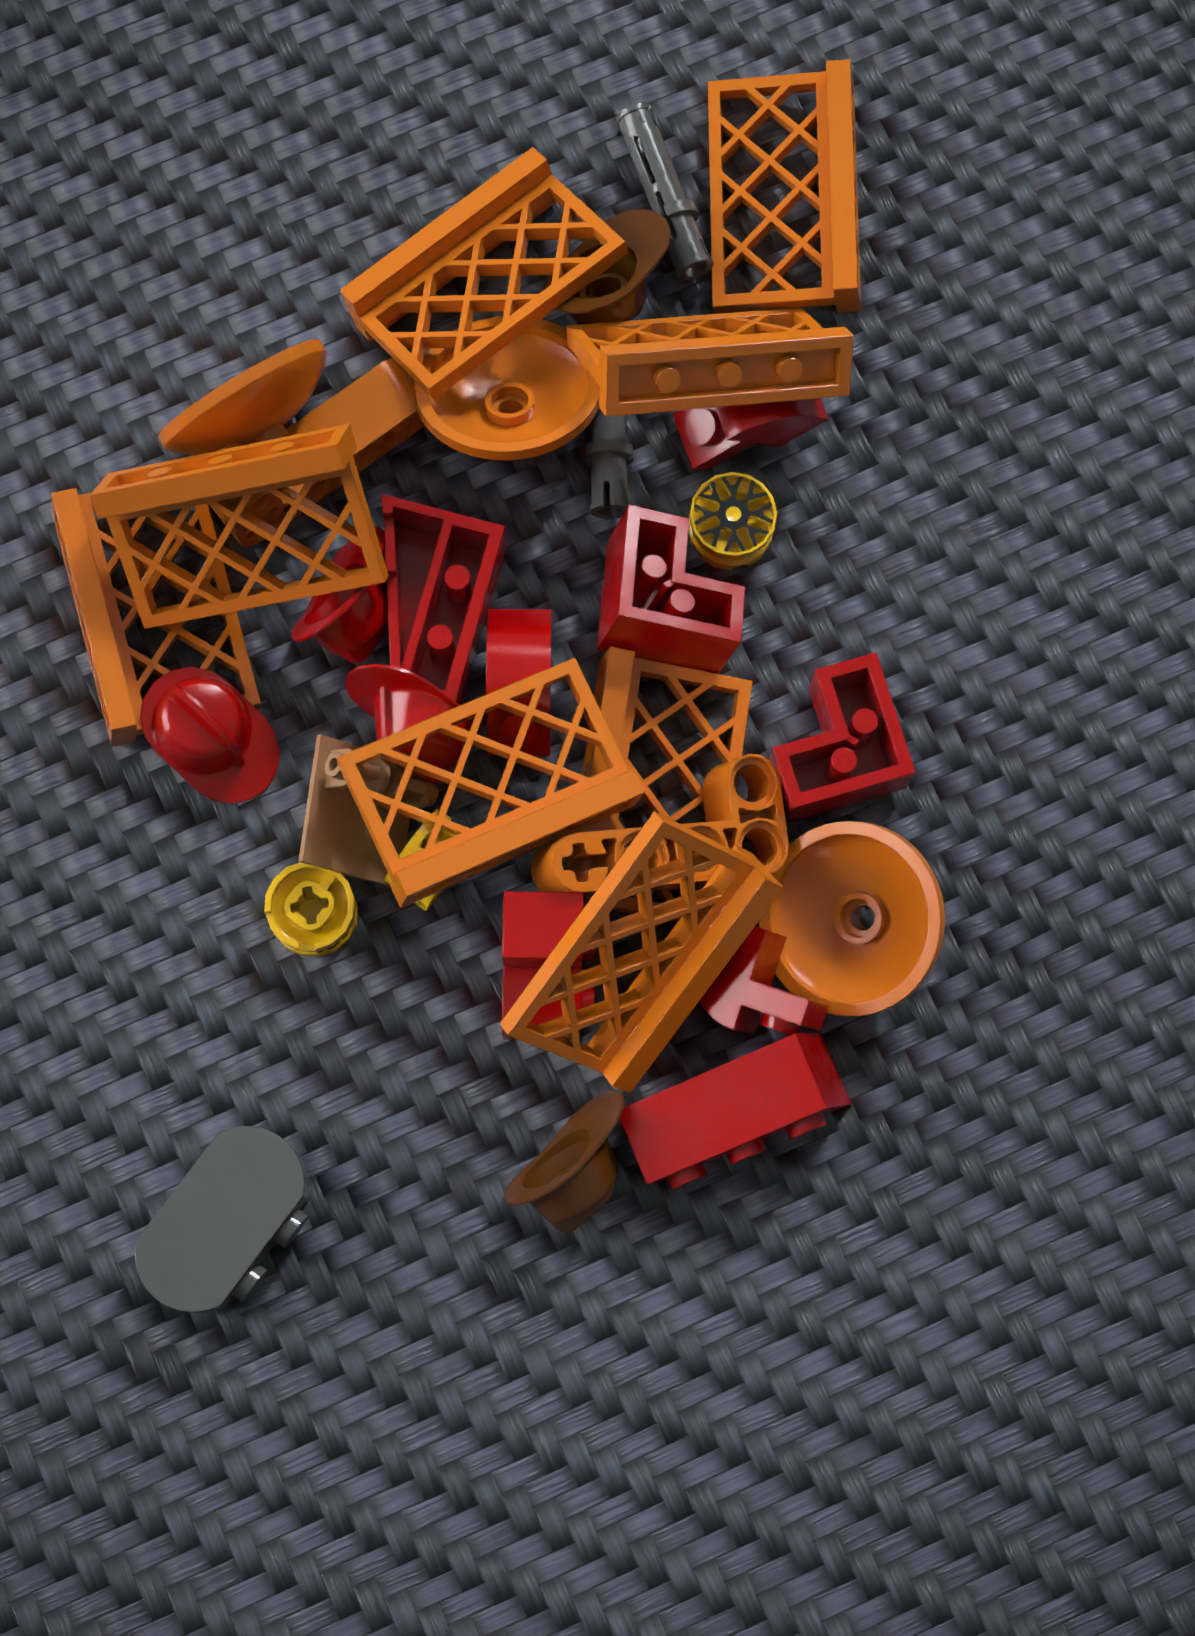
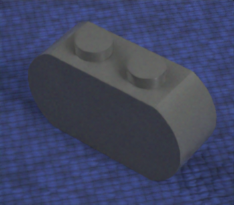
M237 1126L218 1132L136 1240V1268L143 1285L149 1293L170 1308L194 1313H208L224 1309L231 1304L235 1297L244 1303L266 1276L268 1270L260 1264L274 1245L277 1243L285 1249L308 1219V1216L301 1212V1210L309 1200L310 1181L306 1166L298 1152L280 1136L260 1127Z

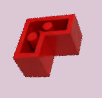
M628 505L607 541L597 650L607 652L610 647L635 651V658L718 674L742 640L745 586L685 573L689 518Z
M874 652L815 669L808 691L822 733L773 747L769 757L780 777L786 824L904 790L916 773L877 653Z
M504 891L502 1020L583 910L584 893ZM596 948L579 954L570 967L571 975L582 971V961H595ZM594 987L574 994L576 1011L594 1004ZM561 999L541 1006L530 1023L538 1026L563 1016ZM502 1028L503 1040H518L508 1036ZM581 1029L578 1030L579 1040H580Z

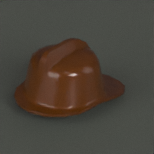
M636 209L622 212L605 220L604 222L626 242L629 253L555 308V310L569 313L577 325L634 320L642 311L647 297L646 276L660 262L669 247L670 228L667 220L659 213L651 210ZM584 239L568 258L588 257L603 245L597 239ZM553 275L547 276L543 290L551 285Z
M618 1090L606 1091L581 1107L564 1124L539 1156L526 1165L512 1179L504 1193L503 1198L509 1205L518 1206L530 1203L556 1230L564 1234L573 1232L600 1210L611 1197L617 1181L618 1163L607 1137L620 1119L624 1110L625 1097Z

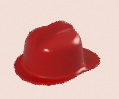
M374 526L381 552H383L385 546L384 530ZM350 540L331 560V562L346 571L367 567L362 548ZM383 583L312 596L306 611L292 629L291 638L295 642L313 638L331 653L342 656L348 662L357 664L365 661L382 638L388 625V595Z
M381 664L358 666L348 673L344 684L348 696L362 710L375 719L377 740L461 706L431 682L413 672L396 666ZM474 718L456 726L470 731ZM482 721L476 734H479L483 727ZM437 733L424 739L417 760L450 772L451 767L456 763L461 754L464 742ZM415 743L401 748L397 752L410 756ZM412 770L411 774L433 784L442 783L439 780Z
M185 667L169 671L156 680L143 698L140 720L146 740L154 751L196 791L210 800L233 804L251 800L267 789L277 773L280 757L276 733L266 718L227 680L208 669Z

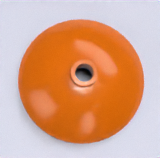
M503 316L472 322L471 331H490L502 322ZM543 319L539 320L435 400L416 381L414 384L418 413L427 429L447 446L461 453L489 460H522L556 450L577 437L590 424L599 408L600 386L567 345V329ZM430 348L424 356L423 366L433 374L453 359L455 348Z
M312 339L263 360L192 404L161 430L157 438L167 451L180 455H198L218 451L232 443L247 445L288 436L289 434L284 424L291 420L310 400L325 367L327 350L319 339Z
M844 821L829 823L814 828L794 840L788 846V856L784 865L776 872L771 873L784 888L759 920V928L787 937L775 972L776 976L792 994L828 1005L827 1013L834 1015L862 1016L874 1014L892 1008L907 999L922 985L932 971L942 947L945 931V909L942 893L935 874L926 859L909 841L885 827L867 822ZM865 906L870 907L874 913V923L869 929L865 928L860 921V913Z

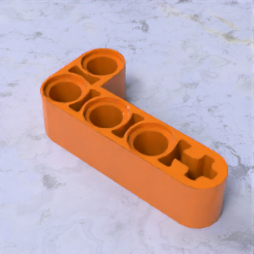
M394 358L385 360L286 429L289 434L288 436L350 423L357 445L353 457L359 473L425 426L416 405L415 380ZM232 443L219 450L242 446V444ZM335 477L315 481L305 497L317 503L343 485L341 478ZM304 484L289 488L299 493ZM266 491L253 494L244 510L278 529L291 505ZM243 496L228 500L238 505ZM213 508L226 526L230 517ZM297 510L292 520L303 512ZM238 522L231 531V534L243 548L256 545L265 539Z
M751 753L715 766L707 773L703 782L702 795L706 822L681 825L730 849L734 845L742 848V841L745 836L754 844L756 858L770 873L776 872L784 865L788 856L789 846L781 781L776 767L764 756ZM736 773L742 776L747 784L748 797L746 801L735 790L734 776ZM642 827L579 832L544 844L536 851L531 861V875L534 884L540 892L584 893V897L593 896L621 858L624 846L629 847ZM665 837L649 858V869L677 860L676 842ZM564 858V861L569 863L592 859V869L575 874L574 871L563 869L562 859ZM720 864L695 872V887L705 886ZM680 878L651 888V891L680 888Z

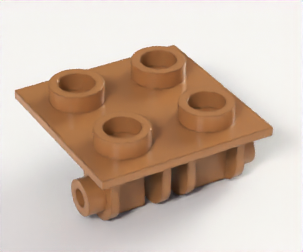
M317 735L298 862L390 887V884L384 881L388 873L337 764L339 756L361 747L325 735ZM382 758L357 767L367 789L394 799L405 771L403 768ZM411 774L401 802L418 809L430 807L438 798V786ZM375 805L384 824L389 810ZM396 813L388 834L399 856L407 843L410 818Z

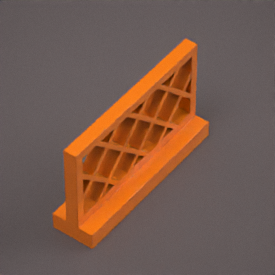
M850 59L826 61V71L708 81L711 257L714 262L712 267V307L714 313L836 305L837 313L862 311L855 97ZM816 92V108L799 125L778 108L793 93ZM770 95H772L769 99H766V98L764 97V96H770ZM748 98L760 109L738 130L722 117L723 99ZM769 117L773 118L791 133L770 156L749 139ZM816 125L817 140L809 134ZM723 132L731 138L724 146ZM800 142L818 156V164L801 181L780 165L782 160ZM740 147L761 163L741 186L723 172L725 162ZM771 172L792 189L772 212L750 195ZM818 181L819 197L810 190ZM724 188L732 194L725 202ZM801 198L820 212V220L803 238L781 221ZM741 203L745 204L763 220L742 243L725 230V220ZM772 229L794 246L773 269L751 252ZM819 238L821 254L812 247ZM725 244L734 250L726 259ZM805 255L821 268L822 287L795 289L782 277ZM743 259L764 276L763 280L750 293L726 294V277ZM774 285L778 289H780L777 291H769Z
M532 147L339 291L356 328L369 341L375 339L435 400L629 252L626 242L552 175L547 159ZM556 202L564 209L561 223H532L533 219ZM597 239L603 245L588 257L568 258L571 240ZM531 240H558L556 258L526 259L528 242ZM504 241H516L513 259H484L485 255ZM553 275L551 285L541 293L520 294L523 276ZM481 276H510L507 294L477 295ZM468 277L465 295L436 296V292L454 278ZM504 311L502 322L490 331H471L474 312ZM461 312L458 331L429 332L432 313ZM419 313L416 332H390L388 330L390 326L406 314ZM426 348H455L453 359L433 374L423 366Z
M802 307L567 325V345L600 386L599 408L606 417L850 396L854 335L846 327L823 328Z
M350 423L107 473L90 494V498L97 518H107L144 629L385 583L388 572L353 454L357 449ZM335 477L341 478L348 503L339 517L305 497L315 481ZM304 484L299 493L289 488ZM268 491L291 505L278 529L244 510L253 494ZM243 496L238 505L228 500ZM208 504L230 517L217 541L184 522L192 506ZM181 509L177 517L167 512ZM297 510L331 529L318 553L284 534ZM350 512L355 527L345 521ZM147 516L170 530L157 553L134 540L128 519ZM237 522L270 541L257 565L224 546ZM176 534L209 553L197 576L164 558ZM340 534L362 548L367 567L346 571L324 558V555L336 535ZM276 546L310 565L302 580L286 583L263 569ZM216 558L249 577L241 592L225 594L203 581ZM142 562L149 565V568L146 571V573L144 571ZM316 569L325 574L324 576L311 578ZM156 570L189 589L182 603L157 608L149 585ZM255 581L265 586L262 588L251 590ZM195 594H198L205 598L192 601Z
M76 488L52 492V516L111 747L136 742V736L144 734L140 720L143 704L141 693L153 674L161 678L170 671L161 666L160 663L176 639L207 656L200 668L209 670L216 661L238 674L243 692L242 695L256 709H259L261 701L237 611L219 614L223 616L225 629L214 646L183 629L188 622L183 621L157 626L167 632L168 635L152 660L128 646L125 635L140 615L135 600L113 588L111 576L120 564L121 559L114 539L100 531L97 527L94 515L95 510L90 498L91 493L78 495ZM208 504L193 506L195 512L187 524L194 528L198 525L202 533L217 541ZM147 516L138 517L131 527L134 540H136L146 523L166 535L170 531ZM176 534L174 538L176 541L165 557L174 562L184 545L205 558H208L209 553ZM103 546L114 552L108 563L106 562ZM216 558L203 581L210 585L214 582L215 588L225 594H231L224 562ZM142 562L144 570L147 571L149 565ZM158 570L155 571L149 582L152 594L161 580L185 595L189 591L188 588ZM195 594L192 601L205 598L198 594ZM117 604L129 610L123 622ZM228 640L233 658L222 652ZM133 663L145 669L138 681Z
M610 647L599 660L593 696L628 769L632 770L635 768L628 759L630 744L647 732L669 761V763L644 780L636 770L646 790L642 796L643 800L652 812L655 811L673 821H677L699 804L704 810L703 788L686 766L684 760L707 744L711 746L722 763L742 756L753 681L635 658V651ZM640 677L663 680L678 702L655 718H652L637 697ZM681 684L698 688L688 694ZM707 690L734 694L731 719L716 730H713L693 702L694 699ZM683 708L704 738L679 755L658 724ZM636 715L643 726L632 733L634 716ZM729 730L726 748L719 736ZM586 742L581 775L591 777L609 769L599 747ZM674 768L695 799L669 816L648 786ZM737 773L734 776V787L736 792L739 775ZM618 813L574 833L625 828L618 820ZM624 846L625 849H623L622 855L628 848L627 846ZM592 859L583 862H567L566 870L574 871L577 874L592 869ZM668 889L656 890L663 903L675 899ZM592 896L583 897V909ZM637 896L619 900L612 910L631 914L639 912ZM652 901L653 907L662 904L659 902ZM682 916L677 917V918L672 919V920H669V921L678 922L679 919H680Z
M572 658L339 756L337 759V764L392 880L390 887L400 909L538 849L544 844L570 835L634 807L646 792L635 768L632 770L628 769L576 658ZM565 679L567 680L578 703L571 723L535 709L542 689ZM532 694L528 706L515 701ZM500 708L523 717L512 748L476 734L484 713ZM582 714L590 730L578 726ZM474 718L470 731L456 726ZM531 721L566 734L556 764L520 751ZM441 733L465 742L454 773L417 760L425 738ZM577 738L598 746L609 769L591 777H586L563 768L573 739ZM415 743L410 756L397 752V750ZM472 746L508 759L497 790L461 776ZM378 758L405 767L394 799L367 789L357 767ZM515 762L551 776L543 798L529 803L504 793ZM412 770L449 784L438 815L401 802ZM559 779L573 784L554 792ZM456 787L492 801L485 823L470 829L444 819ZM500 804L514 809L495 818ZM375 805L389 810L384 824ZM396 813L433 826L425 849L402 859L399 858L388 834ZM440 829L455 835L435 844Z
M654 811L501 1021L500 1025L508 1036L603 1073L611 1086L631 1093L784 887L753 853L737 845L730 849ZM666 837L676 842L678 859L649 869L648 860L663 839ZM720 864L705 886L695 891L694 873ZM680 878L681 897L653 907L651 888ZM637 894L639 912L610 922L609 913L616 903L621 899ZM682 916L665 940L657 943L655 926ZM641 931L643 949L614 959L612 942ZM599 947L601 964L571 975L570 967L579 954ZM643 968L625 993L618 995L616 978ZM603 983L605 1000L576 1011L574 994ZM561 999L563 1016L538 1026L530 1023L541 1006ZM605 1020L587 1046L580 1043L578 1030Z

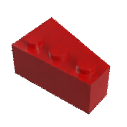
M382 494L385 565L388 572L390 666H396L419 675L431 682L455 702L462 705L487 619L488 609L491 605L506 552L505 526Z
M795 1033L624 1107L620 1119L646 1184L668 1180L671 1190L706 1177L708 1175L704 1167L706 1163L727 1156L730 1165L749 1159L767 1150L763 1140L785 1131L790 1140L808 1134L827 1125L823 1117L824 1115L849 1106L852 1103L823 1034Z

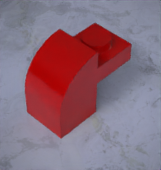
M821 398L677 410L672 413L692 469L704 471L754 443L781 447L829 420Z
M488 609L486 695L551 668V609ZM551 686L542 689L535 708L551 715ZM532 694L515 701L528 706ZM500 708L487 712V738L512 748L523 717ZM531 721L520 751L532 756H550L551 728ZM487 751V755H496Z
M756 926L700 999L702 1006L717 1022L732 1030L755 1035L758 1023L788 1035L797 1033L799 1025L821 1031L829 1006L771 986L787 937Z

